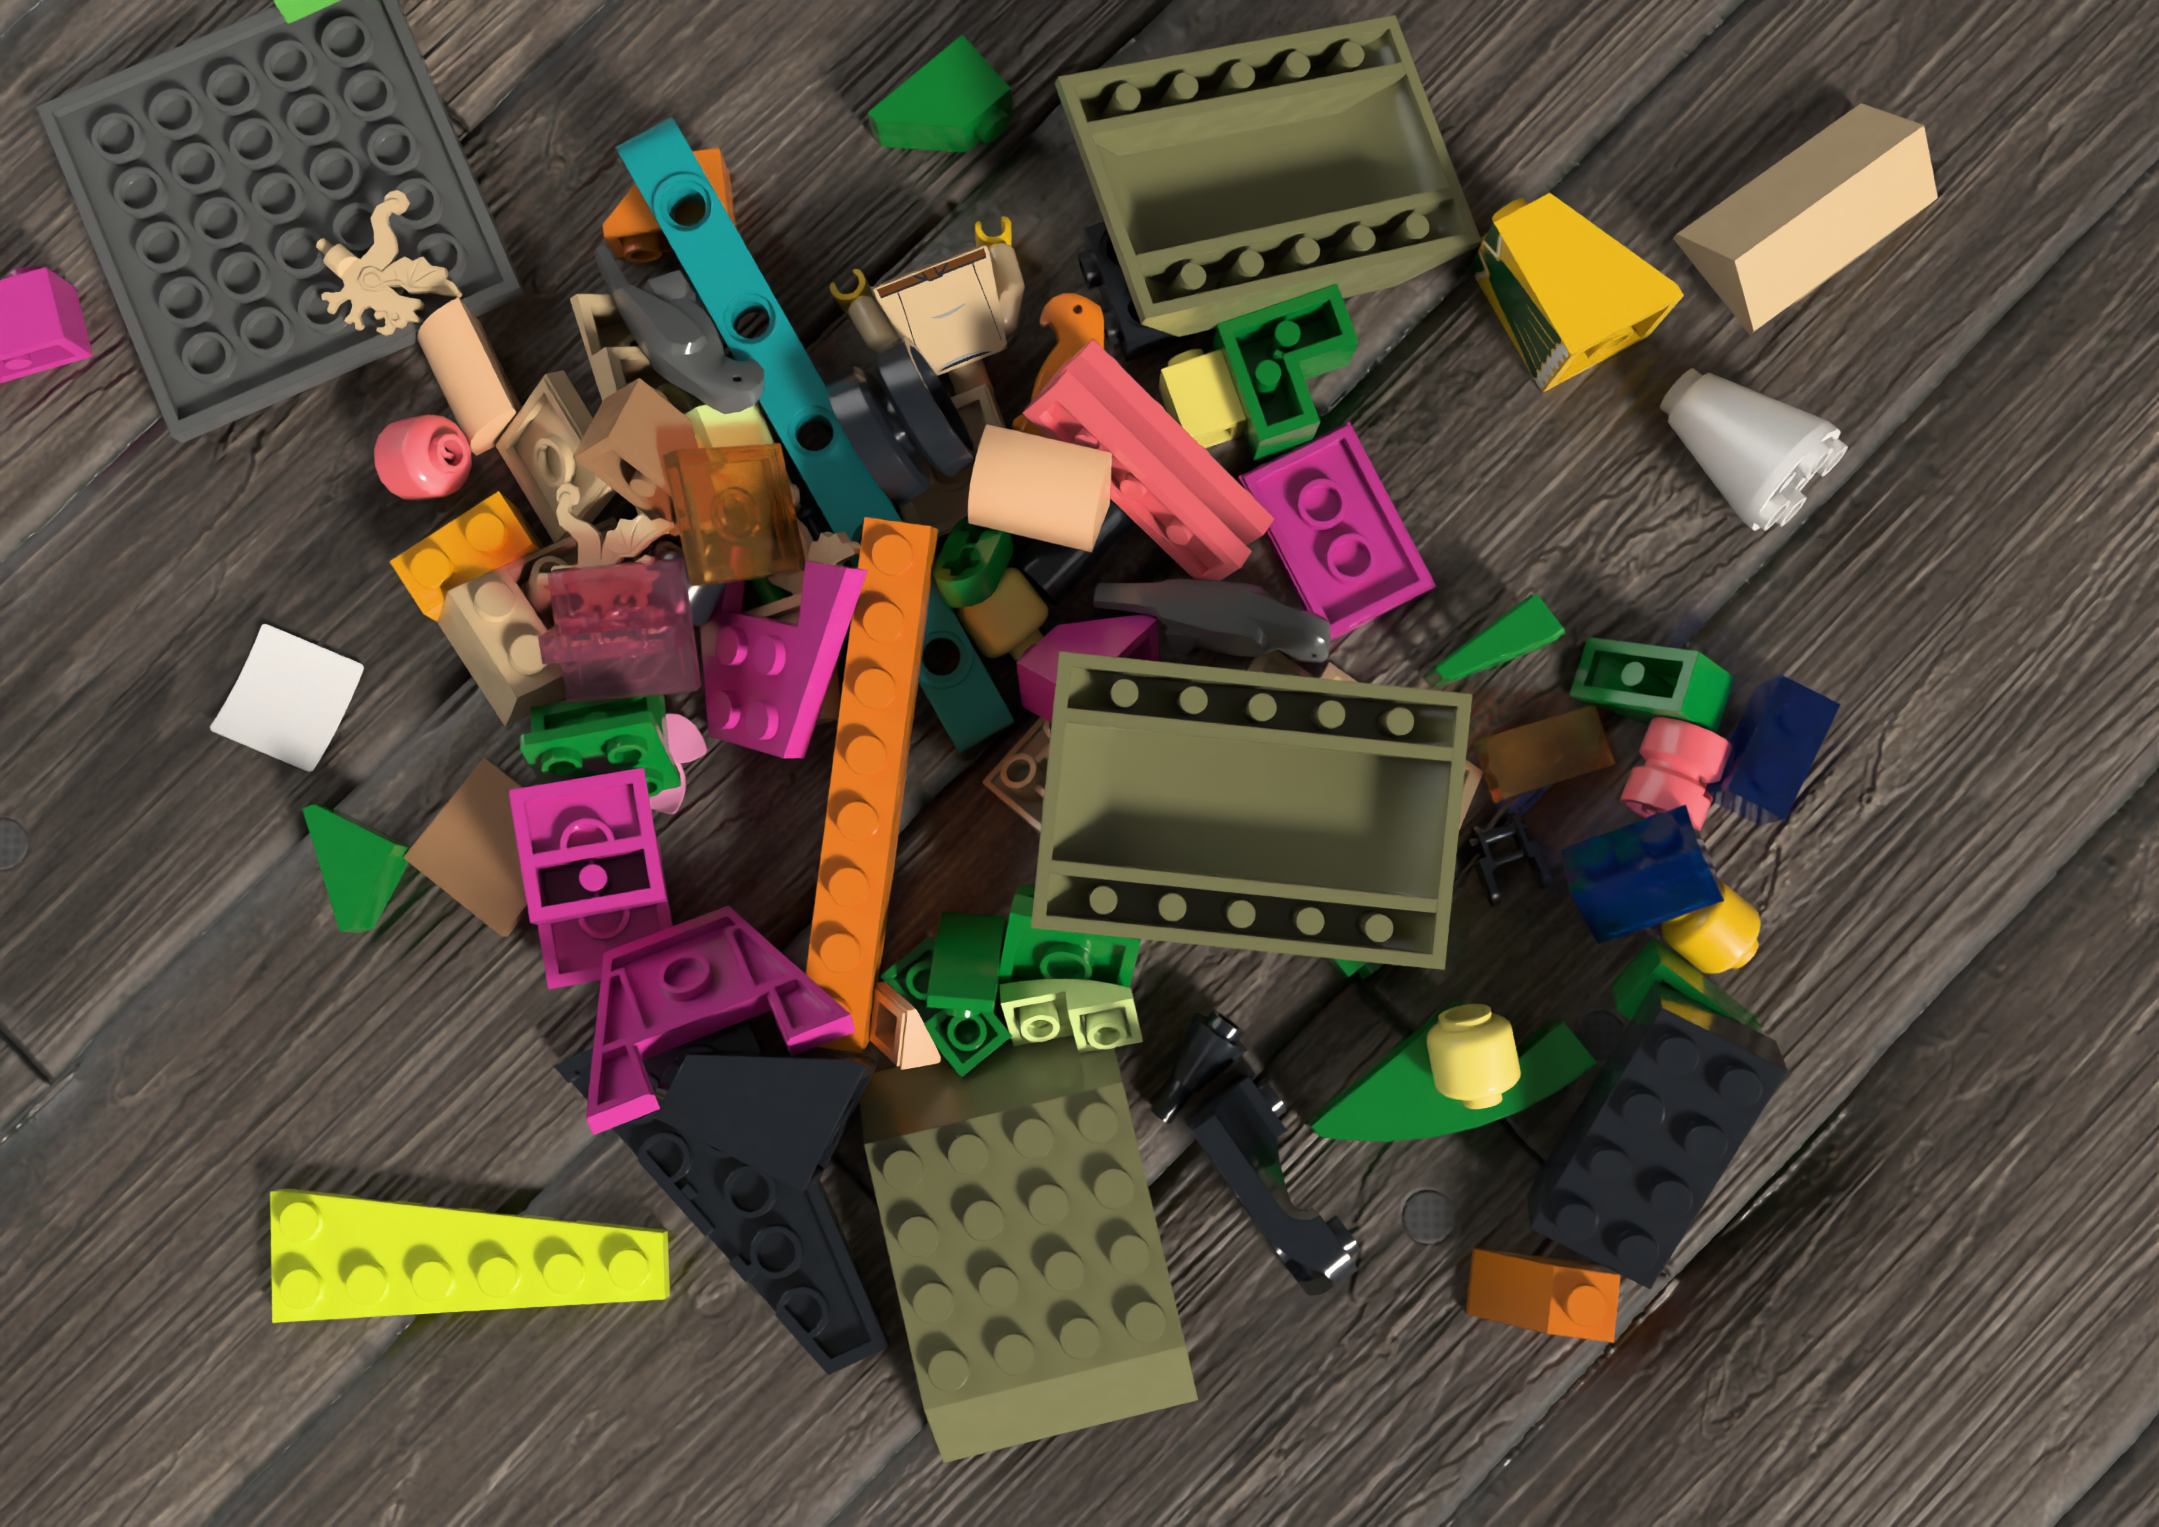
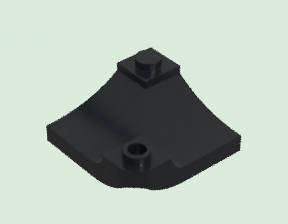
M1243 1074L1204 1102L1203 1106L1205 1109L1189 1119L1185 1124L1303 1291L1309 1296L1326 1293L1357 1271L1358 1268L1350 1257L1361 1249L1337 1215H1334L1325 1222L1321 1215L1313 1208L1301 1210L1296 1208L1291 1202L1280 1164L1277 1138L1287 1132V1129L1278 1118L1287 1109L1264 1078L1255 1085L1249 1076Z

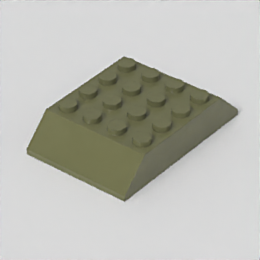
M1396 15L1059 76L1055 82L1142 325L1180 337L1215 329L1218 323L1334 284H1338L1343 298L1395 287L1476 248L1482 242Z
M1059 651L1031 928L1445 970L1472 694Z
M1074 1035L1019 1046H1013L1012 1039H1009L962 1078L944 1056H941L940 1062L936 1064L904 1070L894 1067L874 1072L859 1101L864 1146L923 1408L943 1463L1198 1400L1114 1048L1079 1054Z

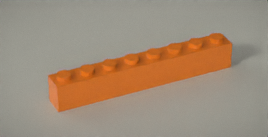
M864 517L858 568L868 571L851 618L806 975L851 1014L855 1032L818 1046L821 1048L862 1053L870 1041L874 989L880 979L933 576L932 571L939 530L932 526Z

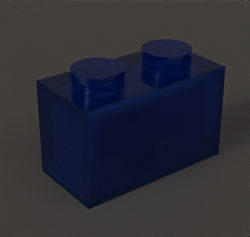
M1783 675L1757 686L1730 741L1732 751L1720 781L1710 783L1706 790L1713 797L1712 802L1760 826L1785 820L1841 704Z
M1686 804L1561 849L1571 895L1598 944L1724 901L1711 856Z

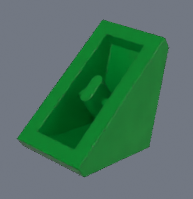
M316 804L302 808L339 931L364 933L373 930L409 863L403 857L411 846L339 810Z

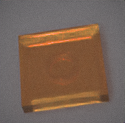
M781 443L680 449L663 455L691 587L791 575L804 571L806 560Z

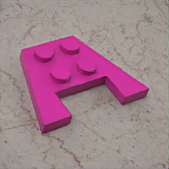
M708 542L719 549L715 561L725 568L729 577L728 583L709 620L700 626L708 736L781 758H805L868 570L830 563L805 561L799 622L796 624L741 612L748 549Z
M729 906L606 951L603 954L586 1111L587 1123L592 1134L595 1135L660 1109L643 1062L645 1059L768 1011H772L789 1053L793 1057L855 1032L851 1014Z

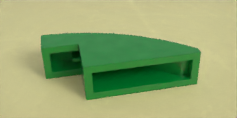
M1451 1001L1304 1123L1315 1135L1337 1140L1391 1142L1438 1137L1477 1128L1520 1112L1561 1090L1597 1064V1061L1563 1021H1548L1516 1048L1521 1075L1512 1088L1502 1093V1101L1494 1106L1482 1109L1466 1108L1463 1106L1462 1100L1448 1098L1437 1091L1426 1042L1429 1030L1439 1023L1438 1016L1442 1012L1465 1005L1463 1001Z

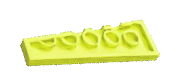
M279 1189L270 1192L272 1323L665 1300L670 1296L668 1230L580 1220L575 1222L564 1221L558 1218L535 1215L519 1216L491 1213L480 1209H455L407 1201L391 1202L360 1198V1196L297 1189Z

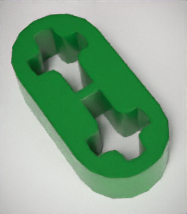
M968 516L955 524L932 571L944 604L954 608H965L982 603L992 596L1014 552L1015 545L1011 533L968 523Z

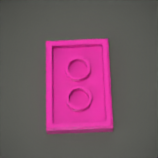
M1350 422L1238 476L1237 482L1250 492L1255 500L1274 518L1264 535L1303 610L1317 613L1329 622L1331 641L1432 591L1436 587Z

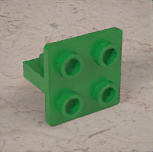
M658 683L530 707L532 733L523 734L519 737L520 750L541 785L644 768L649 797L656 796L663 790L681 786L680 772L669 751L665 700Z

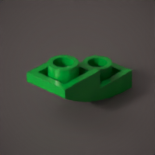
M942 911L930 972L927 1007L941 1008L946 1014L955 1017H973L981 1012H994L1006 917Z
M929 936L880 975V978L916 1008L935 1046L962 1078L1011 1038L1012 1035L994 1013L981 1012L973 1017H955L946 1014L941 1008L927 1007V993L936 943Z

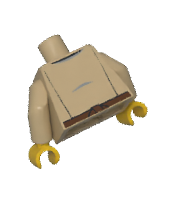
M1002 216V234L997 237L985 235L982 231L981 221L975 223L976 247L870 287L864 274L859 269H853L852 271L859 282L857 289L853 293H840L834 282L830 284V291L839 307L849 314L850 319L869 349L877 353L903 336L910 338L932 366L937 376L948 372L955 393L959 395L986 383L992 387L994 393V388L982 358L1007 348L1006 337L1017 328L1025 285L1015 251L1012 248L1011 221L1008 217Z

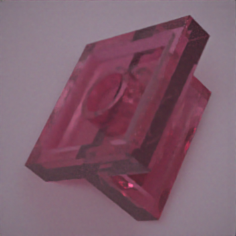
M684 558L554 569L547 573L555 626L538 637L542 664L561 663L567 703L697 691L701 687Z

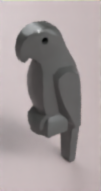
M603 245L596 248L597 264L614 302L642 352L657 373L673 385L689 392L712 409L723 414L741 412L752 407L761 398L765 389L764 369L756 360L751 358L744 362L725 357L720 336L713 322L699 306L700 297L696 288L683 276L680 270L649 279L645 290H641L632 284L629 285L606 246Z
M1167 579L1155 583H1098L1096 585L1093 598L1094 607L1157 616L1161 623L1167 625L1166 638L1170 654L1187 655L1191 650L1204 647L1218 653L1243 657H1258L1278 649L1288 654L1287 659L1305 664H1318L1328 658L1331 641L1329 622L1317 613L1295 609L1276 600L1261 586L1230 581Z

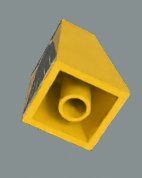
M1551 193L1531 203H1528L1527 199L1522 197L1497 211L1492 217L1494 223L1489 232L1481 238V246L1469 267L1542 393L1648 337L1684 296L1678 284Z

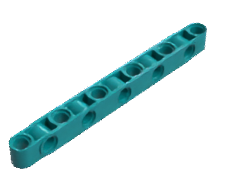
M670 117L616 146L615 148L694 288H696L735 360L747 362L748 358L756 360L764 369L765 389L759 402L816 503L823 512L833 533L846 532L851 542H858L861 545L864 517L902 522L890 499L874 481L845 435L832 409L826 392V386L674 119ZM692 202L706 207L703 218L697 224L681 226L674 222L675 214L684 204ZM753 312L761 313L770 319L766 332L760 337L748 339L737 334V325L740 319L747 314ZM819 422L830 426L833 430V438L825 449L808 451L799 444V436L808 424ZM859 555L849 559L853 568H858ZM932 576L919 684L959 754L1015 722L950 606L943 603L935 579ZM939 641L954 645L960 654V663L957 669L945 676L929 672L923 663L924 653L927 648Z

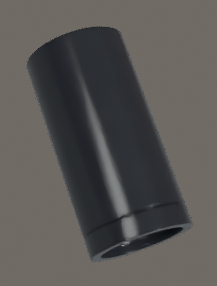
M1110 499V506L1092 552L1033 539L1011 562V566L1022 571L1042 598L1050 604L1058 606L1135 522Z

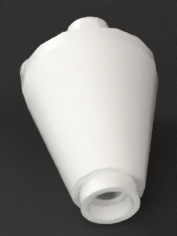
M1694 368L1688 370L1675 382L1660 405V409L1669 415L1668 423L1739 518L1755 531L1759 528L1766 531L1775 522L1781 527L1784 526L1799 511L1807 499L1800 492L1816 472L1822 477L1825 476L1840 461L1848 448L1846 444L1838 439L1841 433L1840 430L1829 421L1712 373L1702 375Z

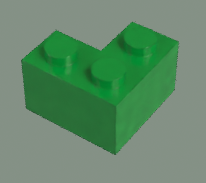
M1338 284L1238 316L1216 325L1212 349L1213 352L1221 349L1246 417L1243 435L1253 462L1301 446L1313 440L1320 424V419L1305 380L1348 366L1352 360L1359 341Z

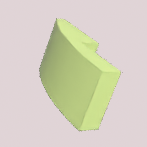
M1040 979L999 984L1001 1005L1009 1033L1012 1035L1013 1046L1044 1042L1074 1035L1078 1052L1081 1054L1143 1042L1131 988L1111 983L1079 979Z

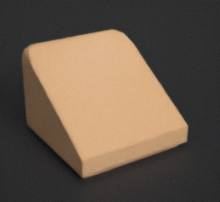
M885 981L876 983L869 1040L901 1070L939 1063L941 1056L916 1008Z

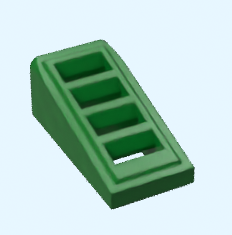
M1531 594L1425 673L1427 676L1424 679L1431 688L1444 686L1547 647L1564 635L1565 630L1539 595L1533 596Z

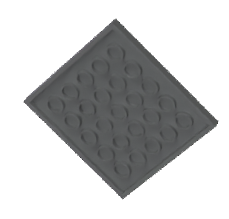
M341 0L290 24L286 22L277 6H274L36 106L170 435L181 443L417 343L418 331L425 320L443 305L456 299L434 293L411 294L403 287H391L400 296L422 300L425 307L423 310H416V314L423 319L421 324L408 322L404 328H396L394 333L388 336L376 331L377 327H384L386 324L385 318L379 320L375 318L374 314L376 311L373 308L365 309L361 315L365 325L362 331L355 329V323L349 325L344 321L351 312V300L342 303L335 314L328 313L329 302H324L321 295L324 292H340L345 285L343 280L323 263L325 255L316 248L317 242L325 238L333 246L340 243L357 258L361 259L374 244L371 216L376 206L384 202L385 196L390 191L399 190L407 195L410 202L406 212L400 215L391 213L389 216L390 226L398 242L399 253L395 261L403 257L413 261L423 256L432 266L446 268L449 281L455 283L463 294L460 300L475 317L527 296L399 0Z

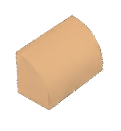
M458 297L443 305L425 320L418 331L417 339L462 432L467 438L471 451L477 456L496 446L495 444L522 406L480 321Z
M986 424L972 471L968 499V523L1092 552L1110 506L1112 453Z

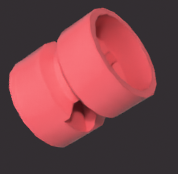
M1667 717L1651 719L1639 750L1646 763L1643 766L1632 768L1620 798L1621 805L1644 818L1675 829L1690 832L1701 831L1713 797L1705 790L1706 786L1709 783L1720 781L1732 751L1731 743L1712 731L1691 723Z

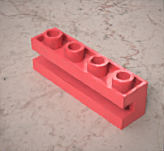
M1094 339L1088 342L1058 369L1023 412L1047 438L1111 452L1110 499L1194 580L1221 581L1240 569L1252 552L1247 545L1263 536L1274 520L1255 500L1253 495L1244 489Z

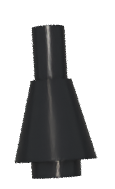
M1212 1010L1208 1017L1195 1012L1171 1074L1173 1077L1150 1110L1158 1118L1171 1124L1193 1092L1200 1091L1247 1051V1048L1239 1041L1244 1031L1231 1019L1216 1010Z

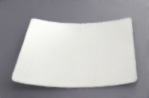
M263 624L241 674L226 702L211 724L210 730L307 772H311L320 761L352 699L364 666L361 663L268 624Z

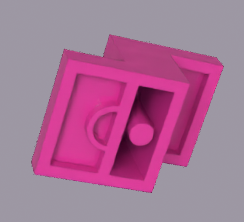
M644 768L508 790L530 923L538 925L548 989L601 980L604 952L673 927L659 841L655 834Z

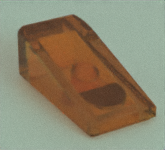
M1595 705L1494 734L1474 743L1494 803L1615 765Z

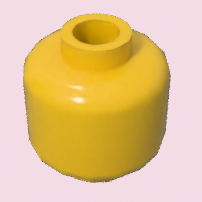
M1716 878L1700 879L1698 881L1687 880L1678 885L1667 896L1662 905L1660 916L1663 920L1661 925L1663 940L1703 973H1721L1730 968H1740L1752 959L1758 949L1759 942L1757 937L1761 926L1758 911L1729 886Z

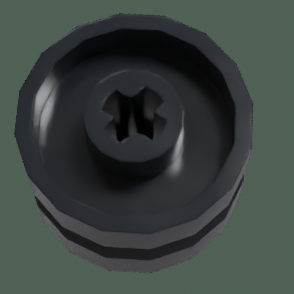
M906 336L901 337L876 353V372L880 383L869 372L855 366L826 383V392L832 409L853 449L874 481L897 506H903L930 490V471L926 460L938 472L952 477L974 464L977 454V448L972 436L946 388L919 348Z

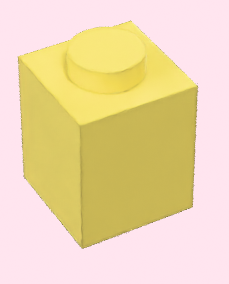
M1193 349L1168 361L1169 367L1161 369L1159 390L1168 414L1204 448L1242 436L1246 417L1221 349L1205 355L1202 349Z

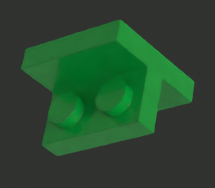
M1019 883L1017 893L1014 894L999 969L996 999L1001 1000L999 984L1028 980L1079 979L1130 987L1141 939L1031 928L1035 886Z

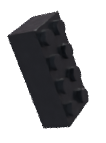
M1655 980L1528 1191L1530 1229L1651 1289L1788 1072L1776 1040Z

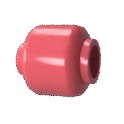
M427 414L391 423L378 435L374 448V463L380 481L391 493L405 500L421 501L446 497L455 493L468 480L472 467L471 449L465 434L456 423L444 416Z

